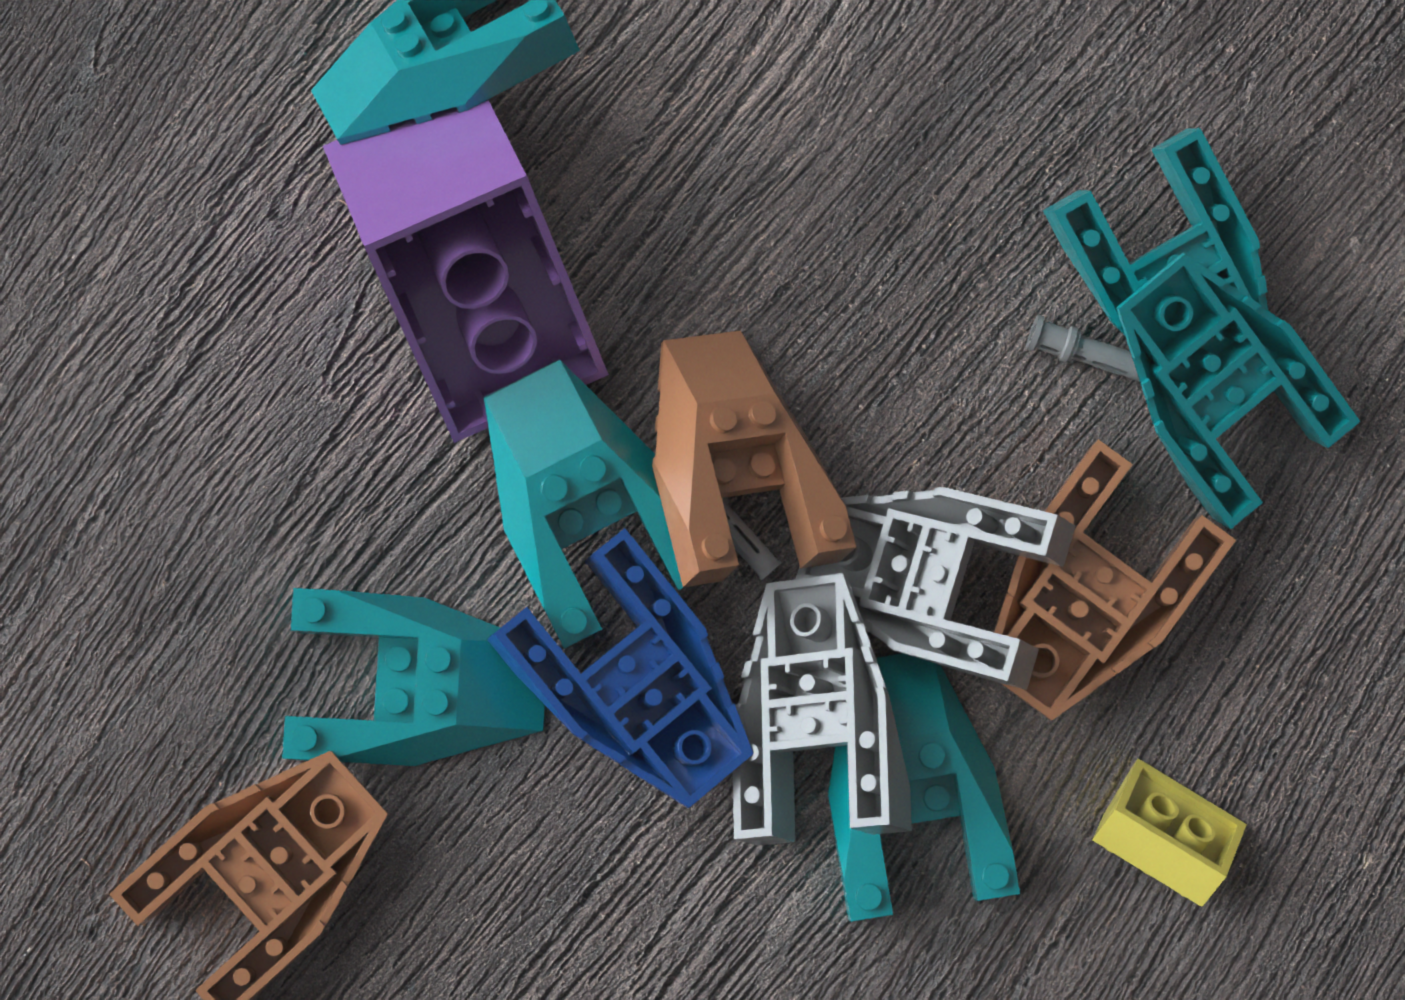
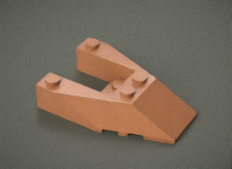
M741 331L663 340L661 343L658 392H660L659 412L655 421V433H657L656 454L653 458L652 468L683 587L723 581L739 566L722 501L724 497L779 489L800 569L839 563L857 547L846 506L810 441Z
M1099 439L1092 444L1045 510V512L1061 516L1076 526L1064 567L1018 556L994 633L1021 639L1039 649L1027 690L1006 684L1002 685L1051 721L1161 644L1236 541L1232 536L1201 515L1192 521L1152 578L1147 580L1084 534V530L1133 465Z
M328 751L265 781L205 806L109 895L137 926L146 925L197 877L206 871L260 932L195 991L203 1000H253L322 934L389 814L332 751Z

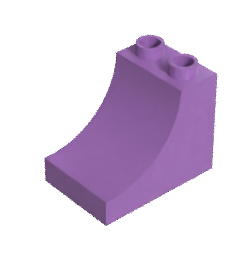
M489 100L460 113L454 107L430 114L433 120L416 124L414 119L388 125L391 130L390 132L342 145L339 144L338 140H335L323 146L365 250L454 443L488 428L484 397L559 359L585 385L609 375L528 177Z

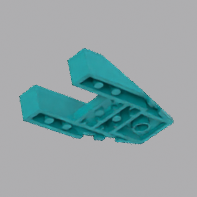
M397 0L368 24L313 87L311 92L340 145L390 132L391 130L388 125L414 119L416 124L433 120L430 114L456 107L459 113L467 111L580 51L563 11L555 0H530L526 4L471 32L463 18L496 0Z
M1187 128L1151 149L1192 227L1135 260L1128 262L1091 190H1078L1043 210L1065 253L1111 323L1123 334L1124 330L1116 307L1181 253L1187 254L1268 310L1265 294L1268 292L1265 275H1262L1258 251L1260 248L1259 239L1201 128Z
M1181 253L1116 307L1158 437L1188 487L1212 519L1229 529H1232L1263 502L1216 438L1273 391L1308 439L1326 448L1331 447L1361 422L1289 323L1278 318L1262 307L1261 304L1228 284L1227 281L1185 253Z
M560 359L484 397L503 529L564 649L602 630L562 549L637 511L672 583L677 590L684 588L652 468L655 453Z
M293 588L291 631L303 634L379 638L374 721L285 716L282 759L308 761L328 751H332L344 763L417 766L544 731L545 705L516 676L487 640L501 627L425 597Z
M903 653L877 657L876 660L889 694L909 780L911 824L959 816L973 900L981 901L1020 894L1014 854L995 767L941 665ZM848 745L837 746L834 750L828 800L848 920L852 922L893 915L880 834L872 835L850 828Z

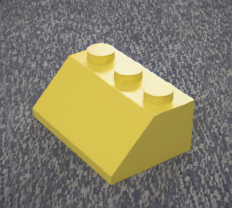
M1137 759L1105 811L1092 841L1129 862L1145 874L1170 887L1181 896L1203 907L1227 877L1247 824L1142 760Z

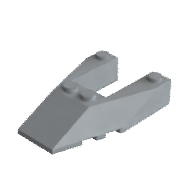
M937 487L934 490L921 492L899 491L893 492L892 495L874 497L862 495L841 498L847 509L857 547L839 563L802 569L799 566L796 579L844 573L847 575L866 631L883 641L892 650L984 679L1027 690L1039 651L1038 648L1021 639L950 620L973 544L1064 567L1076 526L1057 514L945 487Z
M838 573L766 583L753 631L756 640L750 661H745L741 678L745 680L739 702L735 704L754 754L733 771L734 840L757 846L795 842L793 751L848 745L850 828L872 835L912 831L910 785L889 694L847 575Z

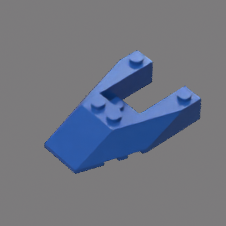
M624 528L584 562L635 623L637 628L582 673L578 671L528 607L508 621L487 640L516 676L573 735L686 808H690L754 753L735 703L732 704L723 680L724 675L720 664L716 662L709 644L705 626Z

